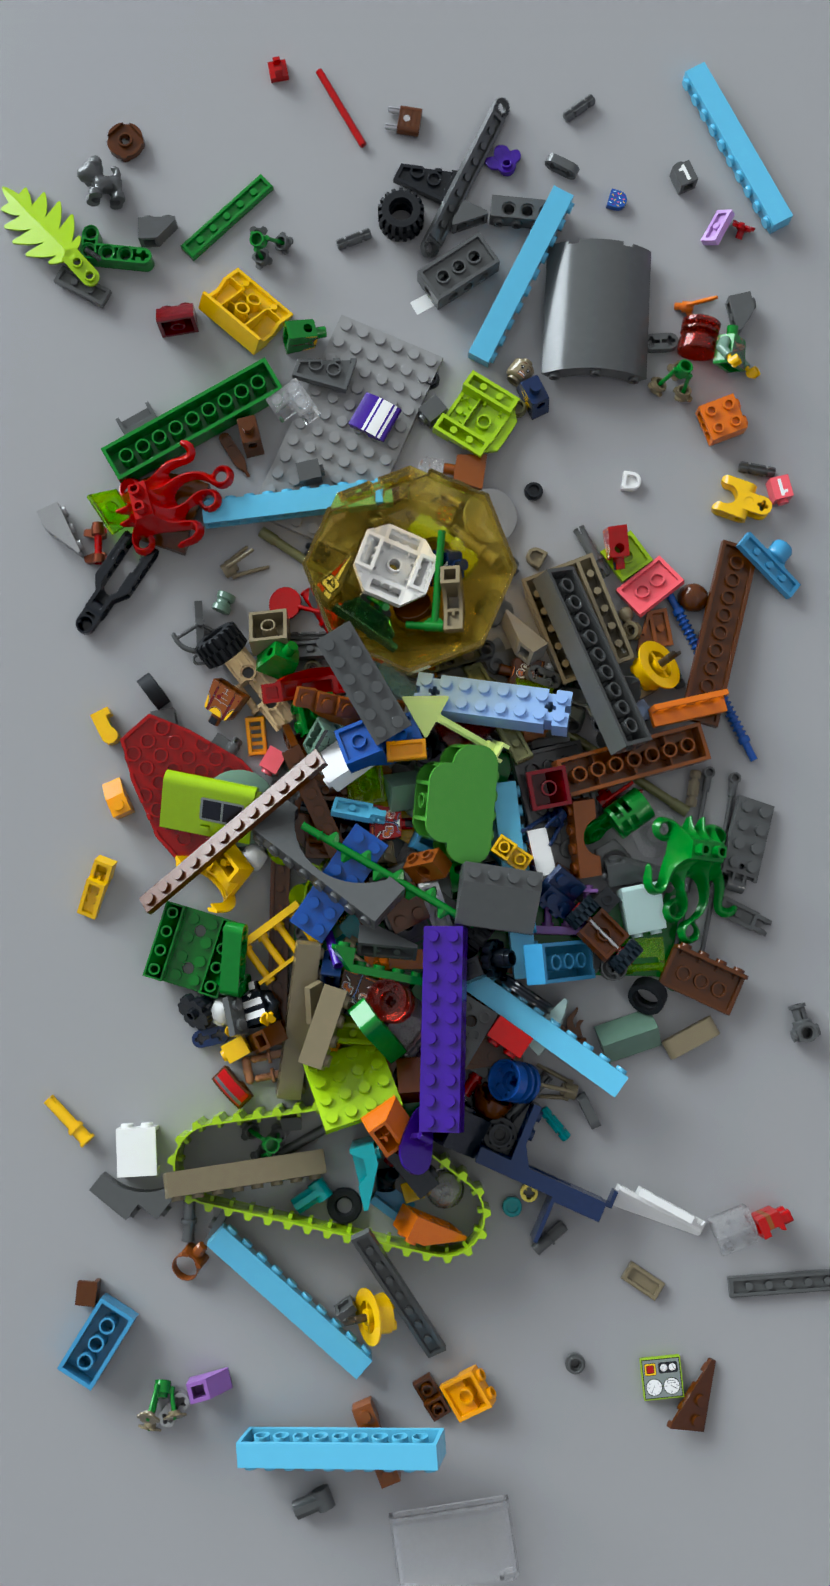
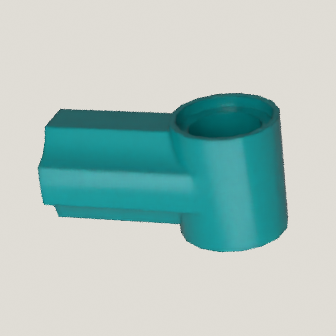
M323 1177L313 1181L307 1186V1189L291 1199L294 1208L299 1214L305 1212L317 1202H323L333 1194Z

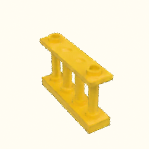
M297 900L248 935L247 956L263 977L258 982L259 985L265 983L268 986L276 980L274 977L276 974L293 963L294 956L285 962L269 940L267 933L272 929L277 930L294 953L296 942L283 926V921L288 917L292 918L300 906ZM302 930L309 941L319 942ZM257 940L259 943H263L279 965L271 973L268 972L252 950V944Z

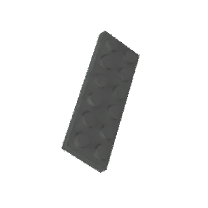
M350 620L315 641L376 745L411 726L406 714Z

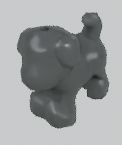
M96 155L91 156L77 170V177L88 187L92 186L86 196L87 204L94 207L98 206L102 194H109L111 196L110 208L114 210L121 209L125 202V195L122 191L120 170L118 167L113 166L111 171L114 175H103L102 160Z

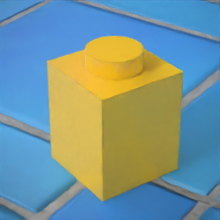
M239 1036L222 1045V1051H220L224 1061H228L231 1064L251 1053L252 1049L245 1036Z

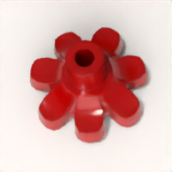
M733 220L732 226L738 230L735 238L742 240L744 233L754 232L756 229L755 227L745 226L744 222H738L737 220Z

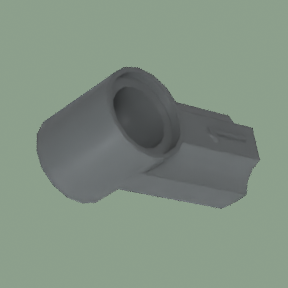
M328 1484L320 1485L313 1489L310 1494L292 1501L293 1511L298 1520L318 1511L319 1513L327 1512L336 1505Z

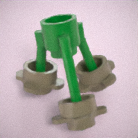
M687 359L678 360L674 364L667 366V370L670 373L663 379L661 377H652L651 382L648 383L650 391L656 394L657 397H661L662 392L667 388L666 381L669 378L673 381L685 378L684 384L673 389L675 393L674 399L678 402H691L693 399L691 397L692 390L688 384L693 377L691 374L693 364Z

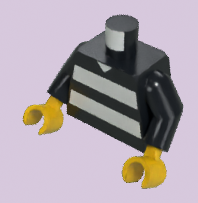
M259 981L249 982L250 994L241 997L248 1029L263 1025L269 1026V1023L281 1020L278 1009L280 1002L271 990H261ZM227 1026V1027L225 1028V1031H224V1032H225L226 1035L229 1036V1031H228V1026Z

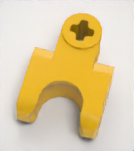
M725 475L722 477L721 485L724 489L731 491L734 495V502L724 503L718 501L712 505L711 511L717 516L734 522L744 523L747 517L755 520L765 519L772 509V502L765 496L755 494L757 490L755 484L731 475Z

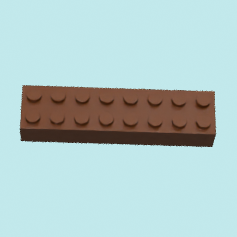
M697 722L652 734L653 740L635 750L611 756L608 748L603 747L555 760L551 763V767L565 765L571 798L629 783L630 781L699 764L711 759L701 723Z

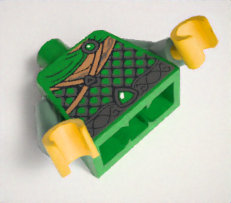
M728 325L727 333L717 336L713 364L727 373L746 371L748 378L755 379L761 373L756 366L750 369V364L745 359L746 342L738 335L739 326Z

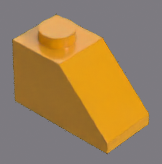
M120 777L102 785L105 800L113 818L119 820L135 813Z

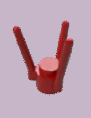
M630 781L613 794L610 790L606 792L607 789L598 791L599 796L596 799L604 809L616 800L615 797L628 789L634 782Z

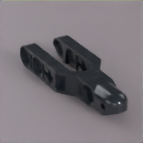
M127 530L121 535L96 572V590L76 620L77 630L81 634H92L99 623L106 618L114 604L127 600L132 596L159 555L158 549L154 548L150 554L140 557V562L134 571L129 573L118 591L109 596L106 594L104 586L133 545L132 533Z

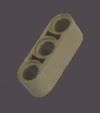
M710 1015L671 1035L661 1043L670 1059L673 1060L718 1036L720 1032Z

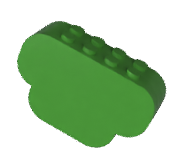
M471 744L450 745L441 754L440 762H428L417 773L412 818L413 827L422 838L433 840L434 849L440 848L450 861L461 864L465 861L480 863L490 852L491 841L494 839L493 822L496 818L494 807L498 797L496 785L499 780L498 760L490 748Z

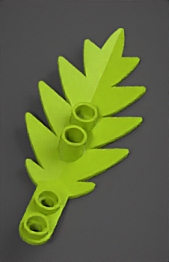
M3 186L2 191L9 203L1 207V211L9 215L18 216L5 224L4 228L12 231H27L14 239L12 243L16 245H38L25 254L26 257H54L48 261L49 265L65 263L84 285L88 287L97 285L100 280L98 271L78 250L81 244V236L78 235L73 240L75 231L74 215L71 214L60 227L62 219V205L60 201L47 214V197L45 192H42L32 205L31 196L26 187L18 194ZM75 261H81L79 265L74 264ZM92 274L93 277L88 279L87 275Z

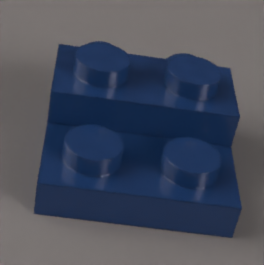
M558 864L542 882L539 906L543 909L548 907V912L556 919L559 916L565 919L576 906L574 901L587 887Z

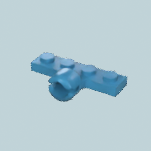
M748 532L736 545L738 550L786 599L791 598L801 584L785 568L786 561L792 555V548L787 542L780 539L775 540L767 549L751 532Z

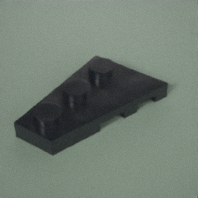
M401 163L393 178V183L441 204L458 171H442L441 168H435V170L425 169L423 166Z

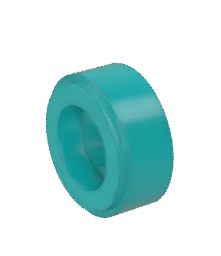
M508 1196L503 1200L502 1209L507 1216L516 1217L522 1211V1204L517 1197Z

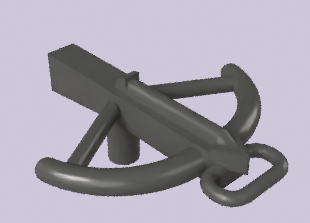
M194 601L195 625L178 636L174 632L171 636L182 650L195 654L192 657L195 665H206L204 662L195 661L196 657L200 658L195 648L188 647L179 640L196 629V642L198 644L204 638V629L210 632L214 630L204 625L202 601Z

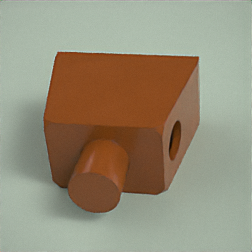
M459 454L456 458V464L444 463L443 474L454 476L453 486L476 493L482 490L487 454H483L481 458L474 454Z

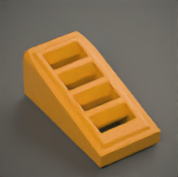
M265 716L245 717L248 754L249 756L265 755L268 750ZM251 722H260L261 725L251 726ZM261 729V733H251V730ZM262 737V741H252V738ZM263 745V748L253 749L252 746Z

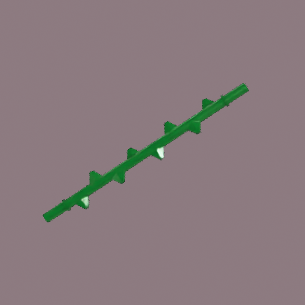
M306 822L302 824L300 829L340 851L343 863L350 859L361 863L373 870L374 881L383 877L387 879L390 876L405 887L407 900L417 896L437 908L438 918L441 919L449 914L455 919L456 909L437 899L434 887L423 891L404 880V870L400 869L392 873L371 861L370 850L359 854L340 843L337 831L328 836L323 833L324 831H319Z

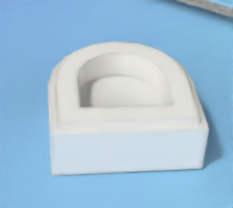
M623 471L621 491H636L641 484L640 475L632 471Z

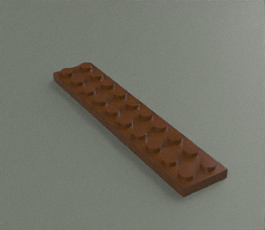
M724 539L720 545L684 698L727 689L755 566L736 547L737 543ZM721 713L689 721L700 722L702 725L717 728Z

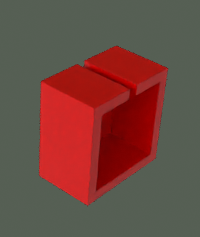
M501 1015L498 1016L486 1034L488 1037L487 1042L494 1047L501 1046L504 1048L503 1053L513 1060L515 1057L520 1059L533 1040L531 1036Z

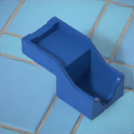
M410 712L405 714L411 726L379 745H376L362 720L334 731L344 761L351 774L369 766L396 763L387 762V741L423 739Z

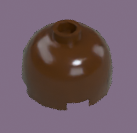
M484 1082L482 1085L479 1084L473 1094L474 1108L478 1112L477 1114L485 1119L498 1120L504 1117L513 1105V1102L495 1099L489 1091L488 1082Z

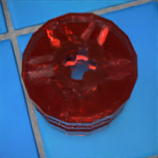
M692 314L684 317L677 347L678 355L692 361L712 360L714 358L717 336L720 334V321L712 316L703 314Z
M379 980L367 992L366 1001L381 1021L390 1024L403 1023L410 1018L414 1011V994L407 986L395 980ZM396 1000V1003L391 1006L390 1003Z

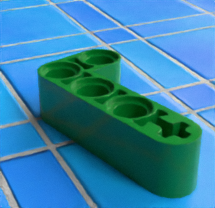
M87 225L83 228L80 253L93 267L149 272L154 268V259L147 248L103 244L100 232L95 225ZM86 247L101 256V260L98 262L92 255L87 256L88 252H84Z
M227 921L224 925L220 973L221 995L240 998L249 990L248 983L251 982V975L245 973L248 941L247 924Z
M362 998L347 1010L361 1032L391 1064L407 1052L403 1044L376 1015L365 998Z

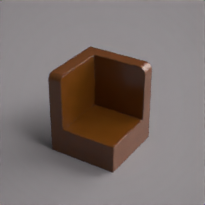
M97 1278L95 1281L79 1280L77 1282L75 1305L89 1307L97 1305L100 1297L101 1278Z

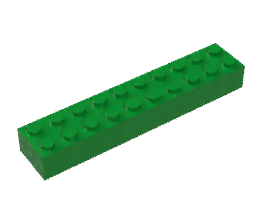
M264 357L102 447L101 450L120 483L127 478L139 479L159 468L166 461L186 453V449L180 445L181 440L191 442L195 448L236 425L237 419L254 415L285 397L284 389Z

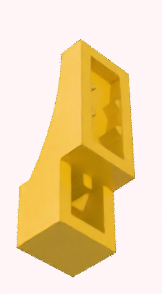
M102 855L94 859L77 913L94 920L98 917L102 901L113 878L118 861Z

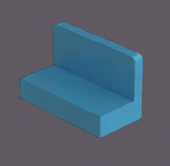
M395 1188L393 1192L376 1191L370 1203L395 1221L405 1201L403 1194ZM410 1202V1203H407L406 1205H409V1206H411V1207H414V1206H415V1202Z

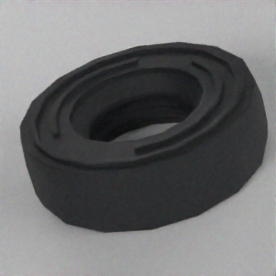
M342 1187L336 1189L327 1201L328 1214L334 1221L340 1224H348L355 1221L362 1211L361 1197L351 1188ZM342 1198H347L352 1202V1209L348 1213H341L337 1208V1202Z

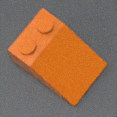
M404 1203L393 1223V1226L398 1230L397 1234L404 1237L407 1243L414 1246L417 1243L428 1246L466 1241L467 1236L452 1223Z

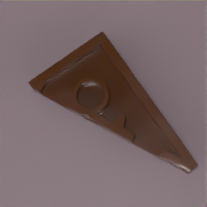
M708 1358L700 1369L703 1372L696 1382L693 1381L684 1395V1399L677 1406L678 1412L672 1421L668 1420L667 1427L677 1430L704 1432L716 1360Z

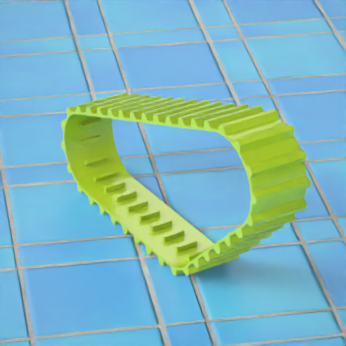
M301 1100L297 1101L293 1108L286 1109L283 1103H279L272 1111H266L264 1106H259L251 1114H247L243 1108L229 1117L225 1111L219 1112L211 1120H208L205 1116L200 1117L192 1123L191 1131L185 1130L176 1137L175 1141L178 1147L175 1153L168 1158L167 1163L173 1166V1171L185 1170L183 1165L186 1155H183L185 1144L188 1145L192 1141L190 1135L197 1129L201 1133L206 1129L205 1126L217 1125V1128H222L225 1123L237 1122L238 1126L242 1125L246 1120L257 1119V1123L263 1121V1118L277 1116V1120H281L283 1115L297 1114V1117H301L302 1113L316 1111L319 1114L316 1103L305 1106ZM433 1150L432 1157L439 1162V1167L441 1169L446 1167L456 1175L458 1182L463 1180L472 1188L471 1194L473 1196L478 1195L481 1206H477V1212L481 1213L478 1225L475 1223L473 1225L474 1231L467 1237L466 1241L453 1245L444 1244L445 1246H423L418 1243L414 1246L407 1243L405 1238L391 1235V1232L385 1234L372 1231L378 1242L382 1244L385 1252H389L392 1247L402 1249L403 1256L409 1257L413 1251L422 1253L424 1261H429L432 1256L443 1257L445 1263H451L453 1256H458L462 1253L468 1257L472 1255L471 1247L476 1244L478 1239H486L485 1218L491 1216L489 1203L482 1200L484 1188L480 1180L472 1181L468 1177L467 1168L463 1164L455 1167L450 1163V1155L446 1151L438 1154ZM204 1193L202 1198L192 1199V1195L186 1196L184 1201L188 1205L193 1201L203 1204L206 1212H211L214 1207L224 1209V1214L228 1217L234 1211L243 1213L244 1220L250 1221L253 1216L261 1217L264 1219V1225L270 1226L273 1220L283 1222L284 1229L290 1230L292 1225L303 1227L304 1234L308 1235L313 1229L323 1231V1236L326 1239H329L332 1234L343 1236L344 1243L348 1244L351 1241V1235L364 1230L353 1227L351 1223L344 1225L333 1222V1219L327 1221L313 1218L314 1215L311 1214L310 1216L295 1214L293 1210L286 1212L275 1209V1206L269 1208L255 1205L256 1202L253 1201L251 1203L237 1201L235 1197L229 1199Z

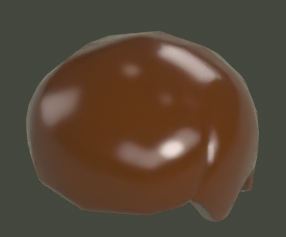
M687 584L680 589L677 595L678 603L686 611L699 612L706 607L708 592L699 584Z

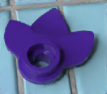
M497 145L494 149V156L487 157L485 164L490 170H498L501 175L508 177L514 173L516 164L521 159V154L518 149L510 151L505 145Z

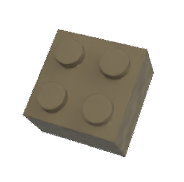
M287 608L249 613V644L253 656H257L274 641L284 644L291 641L290 620Z

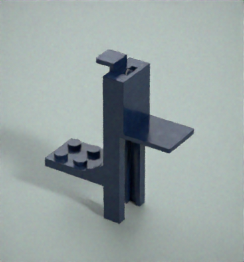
M532 1101L517 1133V1140L508 1155L503 1152H495L487 1145L481 1143L474 1158L478 1164L547 1194L530 1234L532 1241L537 1244L554 1202L599 1222L605 1207L612 1209L618 1191L612 1188L607 1200H605L601 1196L529 1165L526 1144L528 1141H532L535 1134L533 1127L536 1122H540L543 1115L542 1107L539 1103Z

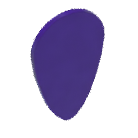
M420 1106L412 1113L399 1145L400 1162L403 1168L412 1175L425 1173L429 1169L432 1160L433 1132H419Z

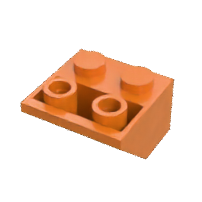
M394 1095L360 1119L380 1150L388 1158L399 1150L401 1138L410 1117Z

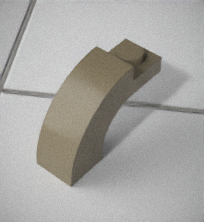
M460 565L440 566V585L444 605V633L464 632L465 596Z

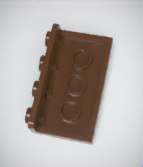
M684 942L674 944L658 981L675 992L730 1016L744 980H748L749 976L745 975V971L734 966L732 969L726 966L727 962L716 958V961L710 959V954L699 950L697 953L691 950L692 946Z

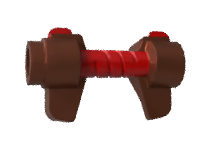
M96 521L92 522L91 529L84 530L83 534L84 537L92 538L95 542V552L84 556L85 562L89 565H102L107 557V554L102 552V540L107 539V528L104 527L103 522Z

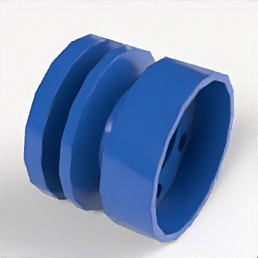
M501 1059L494 1063L489 1071L488 1088L491 1095L497 1100L527 1104L533 1101L539 1093L541 1079L538 1070L532 1064Z

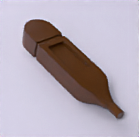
M228 433L220 434V443L235 467L244 472L247 477H250L247 471L246 460Z

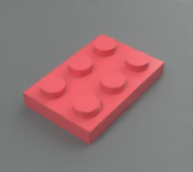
M659 555L618 587L616 594L641 618L684 584V579Z

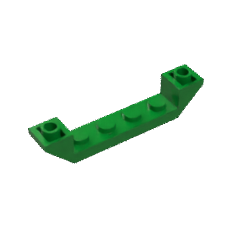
M339 941L338 944L332 943L331 948L342 962L346 971L422 986L423 973L411 971V975L404 974V970L392 968V971L385 970V966L374 964L373 967H367L366 962L354 961L356 948L350 947L351 943Z

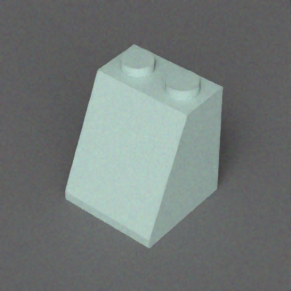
M644 884L625 887L616 891L617 896L621 899L619 907L624 930L633 939L643 937L644 932L650 931V934L653 935L662 933V929L667 928L662 912V894H649L644 888Z

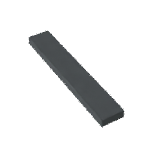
M830 1269L727 1276L730 1298L830 1291Z

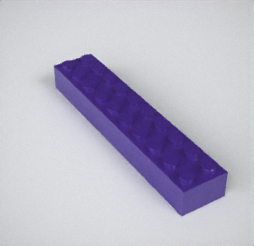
M424 926L419 1132H464L468 928L464 926Z

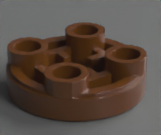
M426 594L424 597L400 608L393 606V611L396 618L402 622H418L432 614V604L430 597Z

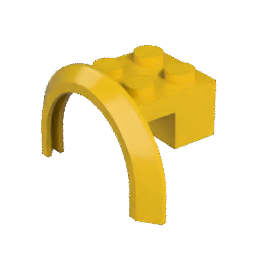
M236 844L200 873L217 886L223 897V902L210 904L212 907L207 908L209 912L227 913L232 911L236 905L235 894L254 871V868ZM176 856V866L188 856Z

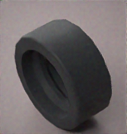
M150 673L137 680L139 686L158 710L170 702Z
M643 976L637 978L628 992V999L632 1007L646 1015L659 1013L668 997L664 985L652 977ZM638 990L651 992L658 1001L650 1002L641 997Z

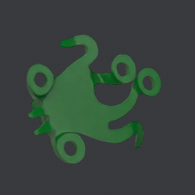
M692 816L686 818L682 827L672 819L658 817L652 824V832L658 840L667 842V849L655 885L652 879V867L650 863H647L643 876L644 888L651 895H659L667 889L669 882L673 884L676 890V897L665 902L662 912L666 921L675 923L684 917L688 909L685 879L688 877L693 879L698 888V904L694 913L688 919L682 921L677 929L680 941L691 944L697 941L700 936L699 927L695 922L701 917L707 907L710 881H713L715 889V912L721 917L728 918L737 911V906L735 905L729 908H725L722 905L725 882L721 864L727 856V847L724 844L726 833L717 825L708 824L705 826V817L699 819L695 827ZM663 823L668 826V832L665 835L660 832ZM673 903L678 906V913L672 915L670 912ZM691 925L693 927V934L686 936V929Z

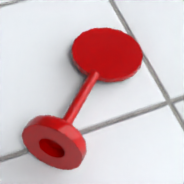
M290 587L277 589L269 599L270 610L287 608L289 619L294 618L300 610L328 616L330 627L336 629L341 626L345 618L343 616L345 613L344 604L336 603L331 612L301 605L302 601L298 592Z

